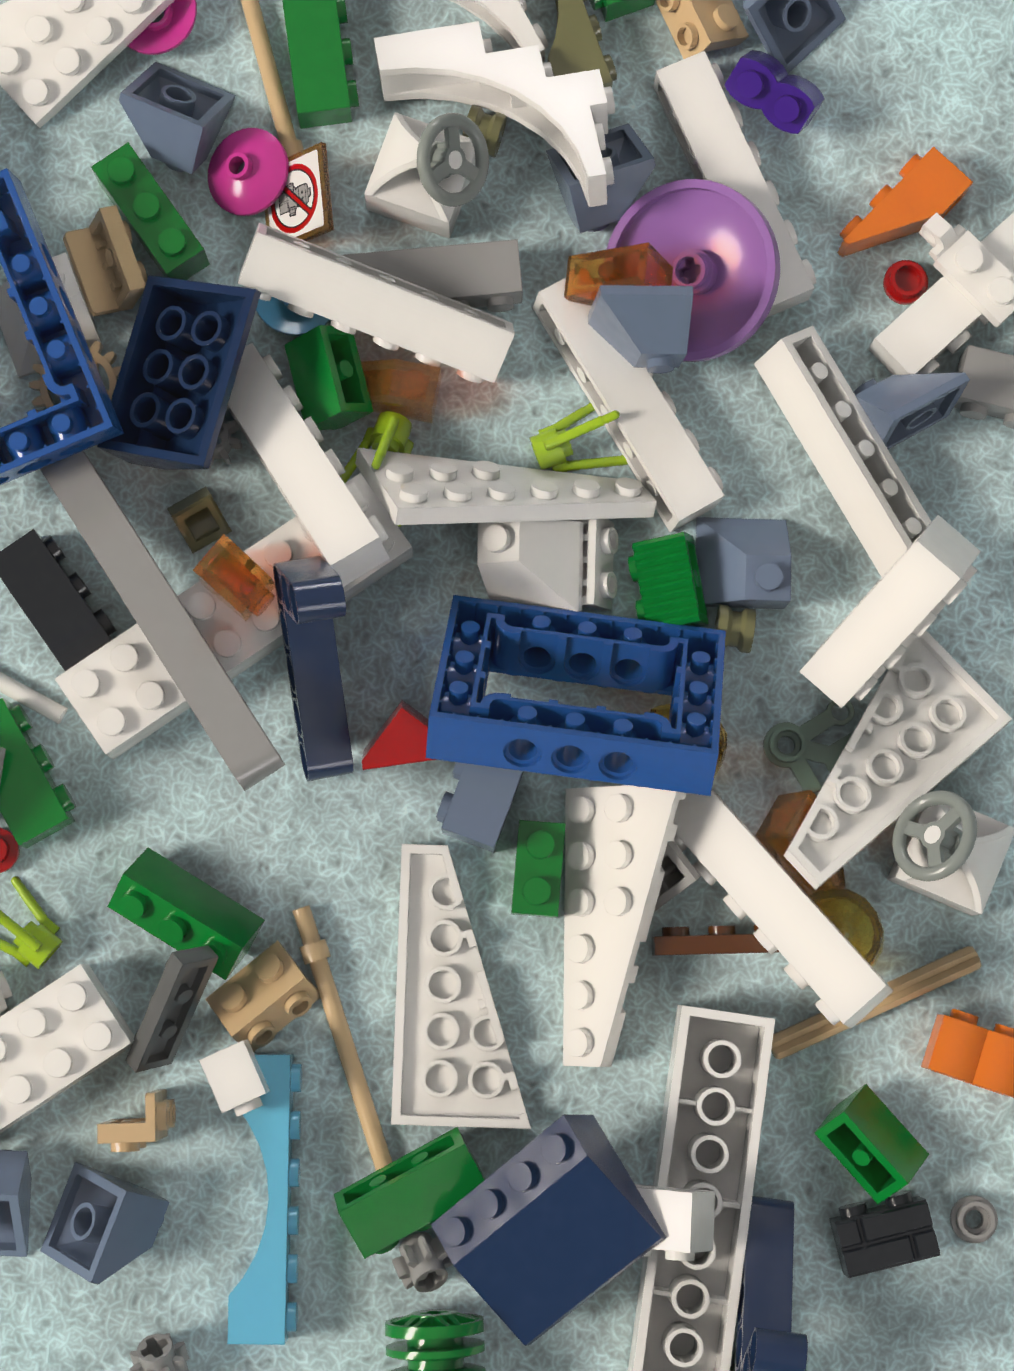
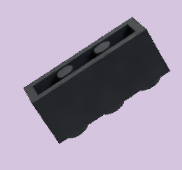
M32 529L0 551V578L64 671H67L113 640L110 635L116 632L117 629L102 608L95 613L85 600L86 597L91 595L90 590L76 571L68 576L59 563L66 556L52 536L49 535L43 539Z

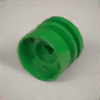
M431 1309L415 1311L406 1316L386 1320L385 1336L405 1339L386 1345V1356L399 1360H408L407 1366L391 1371H486V1368L483 1366L464 1363L465 1357L485 1351L484 1340L465 1337L484 1331L483 1316L461 1313L451 1309Z

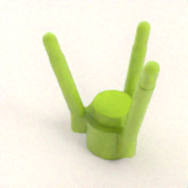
M589 403L555 424L538 430L539 434L529 437L540 469L546 470L552 467L553 471L567 472L571 470L627 465V460L623 455L566 460V457L574 455L570 440L618 419L620 416L619 411L614 410L565 431L566 428L595 410L592 404Z
M384 411L378 415L375 426L367 428L363 441L358 448L369 449L371 447L376 450L371 464L374 470L380 468L387 451L411 454L414 443L408 438L412 424L409 419L400 413ZM357 449L344 467L345 473L340 475L344 483L349 480L357 468Z
M15 876L11 879L12 885L40 925L37 926L33 921H30L22 928L0 910V924L16 936L13 943L18 946L16 947L0 938V950L15 957L25 967L31 963L34 967L40 969L63 943L55 935L60 927L47 917L20 878Z

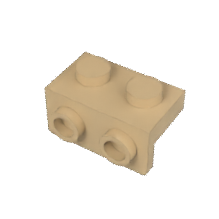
M655 0L683 59L703 51L707 53L712 50L734 47L749 37L732 0Z
M117 206L99 208L89 228L68 231L63 237L90 314L94 317L133 309L144 292L147 282L145 267L141 261L136 260L131 246L132 234L130 227L125 220L121 219Z
M277 940L209 995L206 1001L231 1037L237 1042L248 1039L253 1052H255L258 1048L269 1044L275 1035L291 1021L307 1013L312 1004L320 999L317 988L306 977L284 946Z
M157 1089L146 1093L145 1118L110 1119L97 1124V1144L111 1143V1152L140 1151V1148H146V1142H156L167 1137L169 1128L175 1127V1100L167 1099V1089Z

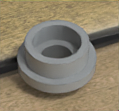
M976 1195L965 1196L959 1199L951 1209V1227L954 1233L966 1242H984L994 1234L997 1228L998 1217L996 1210L983 1197ZM971 1210H977L981 1215L980 1224L974 1228L968 1227L965 1222L966 1214Z

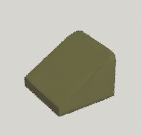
M206 486L167 508L192 553L232 532Z

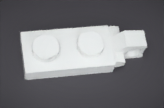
M936 212L923 224L919 231V234L933 247L929 252V255L935 261L933 266L981 314L998 328L1014 312V274L969 230L966 231L960 224L953 229Z

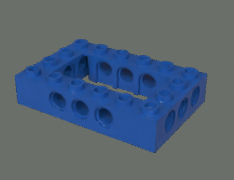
M7 168L0 171V263L11 287L6 290L9 297L18 304L28 331L24 332L26 339L35 346L46 373L42 375L44 383L51 392L59 396L61 403L42 411L37 409L26 412L28 417L0 428V485L124 434L22 183Z
M453 595L429 712L426 758L711 796L719 754L726 631ZM489 672L548 679L557 682L564 681L594 685L602 688L632 690L647 694L671 696L669 720L656 713L644 712V715L606 710L605 706L588 708L558 704L559 700L549 699V702L513 698L511 694L492 693L485 696Z

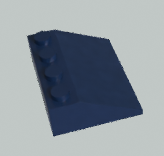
M148 275L111 399L124 434L100 443L97 447L128 463L163 470L209 469L261 292L251 288Z
M562 1115L431 1224L453 1266L525 1346L531 1345L666 1238L594 1115Z

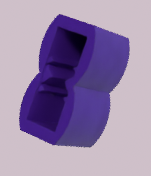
M752 50L739 59L724 84L729 94L739 103L753 109H761L770 123L780 130L792 134H799L809 125L825 99L822 92L812 82L801 76L788 75L784 66L776 58L757 50Z

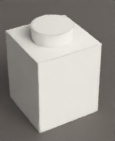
M248 1039L199 1060L221 1113L234 1109L238 1117L263 1105L260 1096L270 1092V1089Z

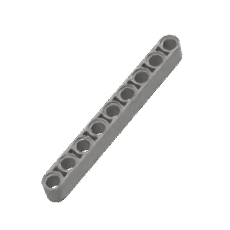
M81 451L41 468V472L243 790H248L283 767L285 763L85 452Z

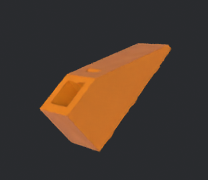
M934 146L923 158L915 154L899 172L903 179L893 189L888 184L885 185L869 203L873 210L863 220L858 215L855 216L842 230L839 236L844 240L837 253L844 257L919 232L923 224L936 212L944 218L965 196L973 181Z

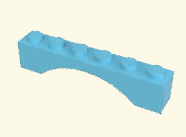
M254 1053L270 1092L260 1096L263 1103L262 1106L243 1114V1116L247 1120L261 1149L267 1171L269 1200L266 1225L258 1251L244 1277L228 1296L227 1344L285 1345L288 1340V1332L297 1331L298 1321L297 1302H289V1283L298 1282L299 1270L298 1254H290V1235L299 1234V1206H291V1187H299L300 1159L292 1158V1139L300 1140L301 1111H293V1092H301L302 1064H294V1054Z

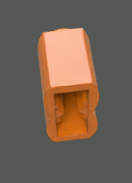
M952 1009L950 1016L937 1014L921 1067L1014 1098V1029L997 1023L993 1031L977 1026L979 1017L957 1009Z

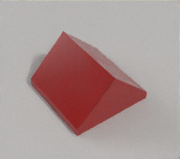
M401 700L364 749L362 756L363 770L437 760L426 758L429 719Z

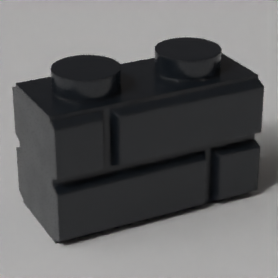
M907 1190L894 1193L884 1200V1205L867 1209L866 1202H857L839 1207L840 1216L829 1218L843 1274L848 1278L940 1256L926 1199L920 1196L912 1197L911 1191Z

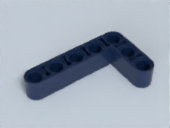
M321 556L273 563L276 596L300 757L305 778L307 781H314L353 773V757L333 618L346 616V600L341 578Z
M752 1196L737 1312L735 1371L806 1370L807 1335L791 1332L794 1247L793 1201Z

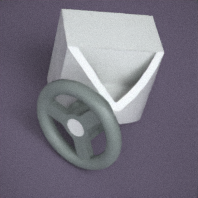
M395 112L364 193L367 210L450 239L462 205L469 203L478 195L487 178L489 152L486 140L479 127L470 118L458 113L440 115L428 124ZM459 129L464 131L468 137L460 135Z
M941 790L926 793L912 801L898 818L892 839L895 861L887 880L970 916L981 915L1014 836V827L974 811L970 804L956 793Z

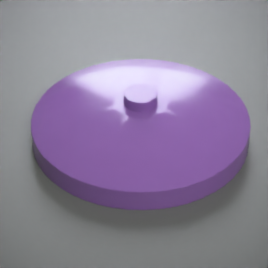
M684 179L654 188L639 198L624 213L616 225L607 246L603 279L604 285L693 286L688 348L683 362H700L718 358L737 349L755 334L763 324L773 306L778 291L780 255L778 244L769 222L759 208L746 196L714 181Z

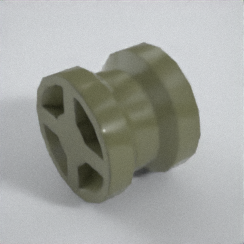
M472 105L467 117L479 127L486 140L489 156L495 158L504 134L507 117L499 112L494 115L485 113L482 107ZM463 131L462 135L468 137V135Z
M719 604L714 629L726 631L725 648L731 646L736 647L739 652L750 653L755 632L756 609L745 608L739 612L732 611L728 605Z

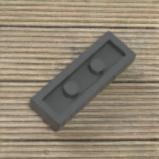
M208 945L172 952L167 960L163 974L149 1001L148 1009L139 1030L134 1036L133 1044L125 1060L135 1073L172 1064L219 958Z

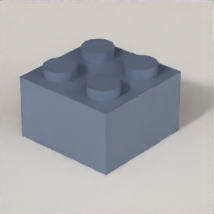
M456 762L452 773L454 774L453 778L459 780L454 794L445 792L436 815L437 821L443 823L441 827L442 834L494 853L524 771Z

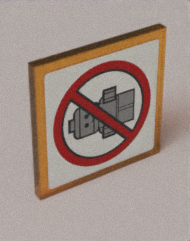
M320 142L288 157L289 173L285 188L277 201L265 210L267 226L304 241H309L334 230L326 143Z

